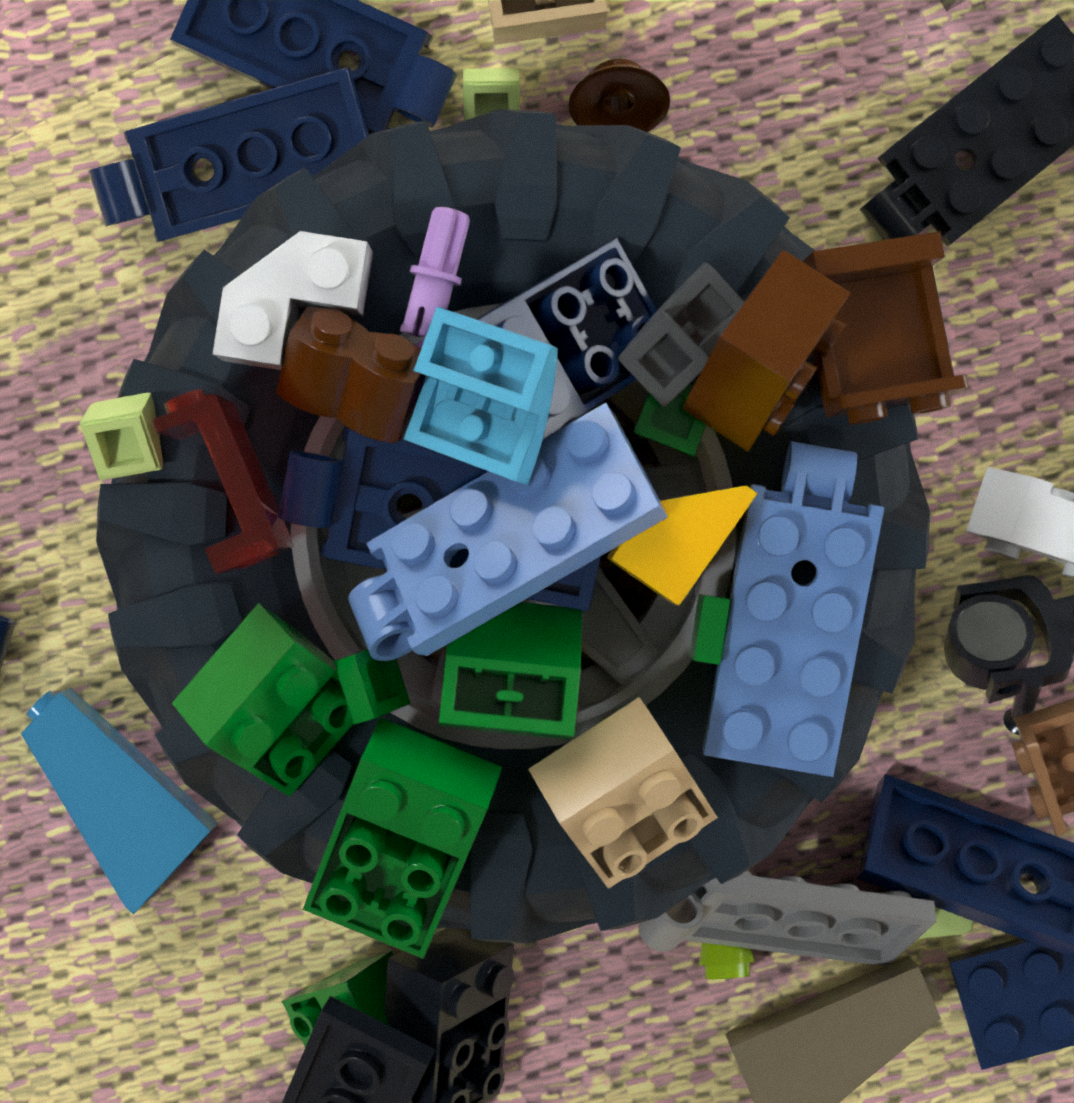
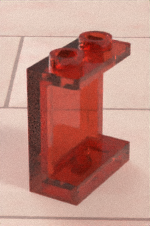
M202 389L187 392L164 403L168 414L152 420L157 434L180 440L201 431L243 531L239 535L205 548L215 574L236 572L294 548L295 546L284 520L278 518L279 508L235 404L216 394L205 395Z

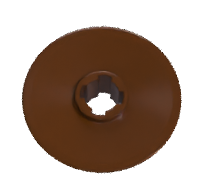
M611 59L599 64L591 73L578 82L570 95L568 107L570 116L577 126L629 125L649 132L659 125L667 115L670 107V95L665 84L654 73L642 68L631 60Z

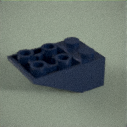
M616 238L476 318V320L558 348L553 395L543 439H545L637 380L617 358L657 312V309Z

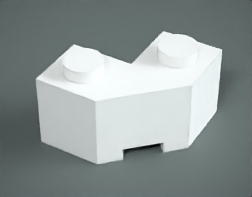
M300 231L223 287L213 355L226 362L281 370L289 333L296 324L299 307L332 308L342 311L347 315L363 317L373 256L368 242Z
M987 467L966 531L987 539L985 547L987 551L1013 559H1018L1021 550L1043 555L1065 564L1062 574L1074 578V493L1053 487L1054 483L1032 476Z

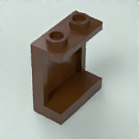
M940 231L813 251L802 261L851 292L837 316L848 323L826 357H823L816 351L813 352L815 364L818 367L817 375L826 418L847 415L849 425L865 424L888 418L887 408L907 404H910L913 415L934 412L951 407L949 397L969 388L966 374L954 376L933 271V265L945 257Z

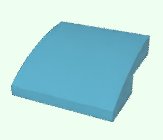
M436 307L414 368L415 372L426 375L404 440L528 485L549 416L556 375L558 348Z

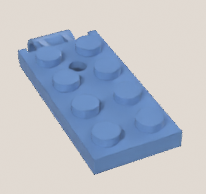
M604 403L542 440L528 485L488 471L367 542L370 553L376 559L383 560L387 572L382 576H376L358 584L350 592L348 601L373 659L379 661L394 660L408 654L412 650L417 655L428 656L668 518L619 421L608 404ZM468 549L469 556L467 561L458 568H450L449 563L452 557L458 551Z
M790 441L783 466L781 492L766 490L765 486L751 484L750 488L758 494L745 511L730 594L731 600L720 665H717L702 748L705 756L834 777L885 508L869 504L868 507L848 504L856 476V452ZM801 560L811 561L816 567L815 578L812 582L805 585L797 584L791 576L793 566Z

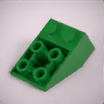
M380 717L361 757L302 910L423 959L488 810L502 767Z

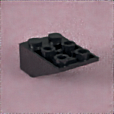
M446 928L433 935L423 959L405 951H401L388 958L384 1011L389 1026L435 1049L412 1097L413 1103H485L500 1094L504 1082V1070L502 1068L505 1039L509 1031V1021L507 1019L509 995L514 980V971L512 969L513 943L471 939L470 929Z

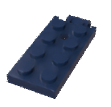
M187 0L170 38L173 45L271 89L341 69L339 67L340 56L345 52H354L360 57V64L351 72L370 134L391 129L388 127L394 111L414 122L427 121L428 127L433 128L457 77L456 72L446 65L420 55L423 47L429 49L433 40L432 35L427 31L359 0Z
M346 67L127 130L124 132L126 142L129 143L133 159L89 170V175L105 227L151 215L156 242H161L240 220L256 197L303 168H306L311 176L317 174L369 136L351 68ZM203 158L208 159L214 166V174L208 181L199 179L195 174V165Z
M346 426L343 440L346 443L342 460L317 453L290 451L278 518L302 526L315 528L330 527L328 538L323 542L321 553L325 558L387 570L383 560L376 559L370 553L367 542L409 518L403 516L398 510V499L402 495L414 494L418 496L422 502L423 510L488 471L404 440V437H401L398 443L382 442L363 436ZM462 549L452 557L449 563L450 568H458L467 561L469 556L468 549ZM600 557L527 599L589 611Z
M884 774L877 784L857 879L890 891L907 892L912 898L934 901L936 908L1074 958V842ZM1020 878L1031 880L1036 886V894L1027 891L1022 886Z
M1019 938L948 958L981 1070L1074 1046L1073 957Z

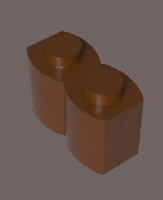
M307 307L290 330L276 393L285 401L303 411L319 416L338 418L345 426L363 436L382 442L398 443L410 423L426 376L414 371L421 349L413 345L406 338L396 334L369 332L342 311L332 308Z

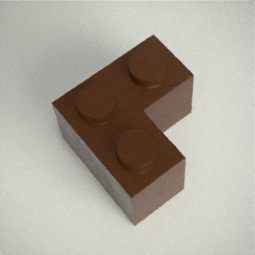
M782 250L719 337L682 409L746 451L750 450L763 430L774 437L818 368L808 362L814 351L826 357L848 324L837 316L851 292L785 250Z

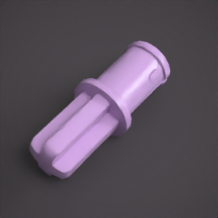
M435 207L432 211L418 266L411 265L410 273L416 276L400 332L420 338L426 337L436 307L448 309L453 286H460L462 278L456 276L470 224L467 214L448 207Z

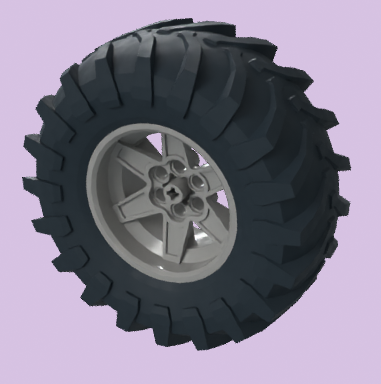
M498 109L432 131L429 130L427 121L410 123L370 134L317 174L311 176L308 170L303 168L256 197L221 248L214 255L204 249L168 291L145 361L133 359L117 397L151 393L157 417L163 467L161 470L112 478L111 484H100L96 543L117 605L116 611L108 613L110 630L121 670L163 728L155 736L183 782L234 819L242 827L237 836L252 851L280 873L313 883L361 757L380 717L502 767L488 810L437 928L470 929L471 939L489 942L532 943L589 924L598 923L600 931H606L656 919L707 882L717 878L720 884H723L740 876L770 856L807 805L814 798L822 803L839 786L859 761L878 702L883 692L893 693L902 676L914 644L916 569H925L929 550L930 509L911 453L910 442L918 440L916 420L911 413L910 404L887 408L888 418L865 424L849 425L847 415L826 418L817 370L796 400V404L775 436L773 437L763 430L749 451L741 448L708 425L705 427L693 457L643 437H637L641 440L655 466L643 469L660 501L746 485L750 488L751 484L765 486L766 490L781 492L783 466L790 441L857 453L855 482L848 504L865 507L873 504L885 508L834 777L705 756L703 754L702 748L717 664L693 661L689 658L698 595L705 594L730 599L745 512L679 606L667 601L654 591L645 609L636 619L598 566L589 611L582 610L581 650L592 660L581 665L575 735L569 740L439 727L447 645L441 648L439 661L430 655H417L413 650L397 658L411 704L378 718L353 724L290 797L207 747L172 705L177 696L258 603L302 633L333 661L368 649L349 604L348 597L350 592L361 582L376 576H382L387 572V570L329 559L321 555L323 542L328 538L330 527L315 528L302 526L278 518L290 451L317 453L342 460L346 443L343 440L346 426L338 418L324 417L303 411L281 398L276 393L281 370L226 362L213 355L224 286L300 231L367 241L373 256L363 317L348 316L361 324L369 332L396 334L406 338L415 345L425 337L420 338L400 332L416 276L410 273L411 265L418 266L432 211L435 207H448L467 214L470 224L456 276L462 278L461 285L453 286L447 310L473 319L482 316L616 238L657 311L704 262L710 264L745 302L782 250H785L800 261H803L809 254L816 251L785 227L790 217L747 180L687 162L679 158L680 146L629 125L564 126L556 124V114L504 109ZM298 308L297 321L306 308ZM812 354L808 362L816 366L814 354ZM698 374L689 384L694 386L700 374ZM636 380L603 401V403H607L633 430L648 391ZM422 508L403 514V516L410 518L422 511ZM808 560L797 562L791 571L793 581L800 585L812 582L816 576L815 565ZM530 599L522 601L523 603L559 606ZM640 697L718 818L701 828L698 834L690 840L678 843L647 863L636 875L623 879L608 889L559 824L528 769Z

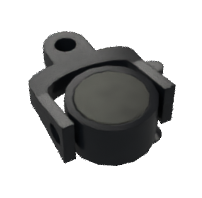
M1031 575L958 585L953 604L954 612L948 625L944 645L946 663L954 676L965 684L986 690L985 695L989 704L1015 696L1012 708L1005 712L1003 721L1010 732L1019 735L1014 718L1035 711L1041 687L1063 682L1069 675L1074 654V595L1054 600L1044 583ZM1013 600H1017L1027 607L1043 634L1048 653V663L1044 666L1026 668L1035 639L1034 625L1026 610Z

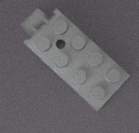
M746 871L723 884H720L717 878L707 882L658 918L639 923L638 928L642 940L650 948L660 952L671 951L683 940L888 966L936 923L934 901L912 898L909 893L903 891H890L881 894L859 891L858 887L852 884L823 886L808 884L804 879L795 876L772 879L752 876L749 871Z

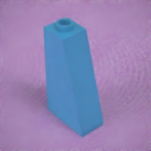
M72 688L60 691L57 695L49 690L27 712L26 715L32 722L21 735L122 903L134 915L219 823Z

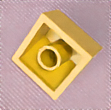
M746 485L662 500L660 502L668 518L615 547L606 558L667 601L679 606L758 493Z

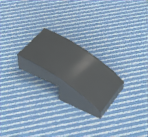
M704 262L658 309L617 359L662 407H665L701 373L719 337L745 302L710 264Z

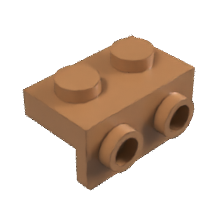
M1074 698L1014 718L1021 740L1011 743L1022 775L1032 773L1036 785L1026 788L1038 820L1049 818L1056 836L1068 833L1062 815L1074 812Z

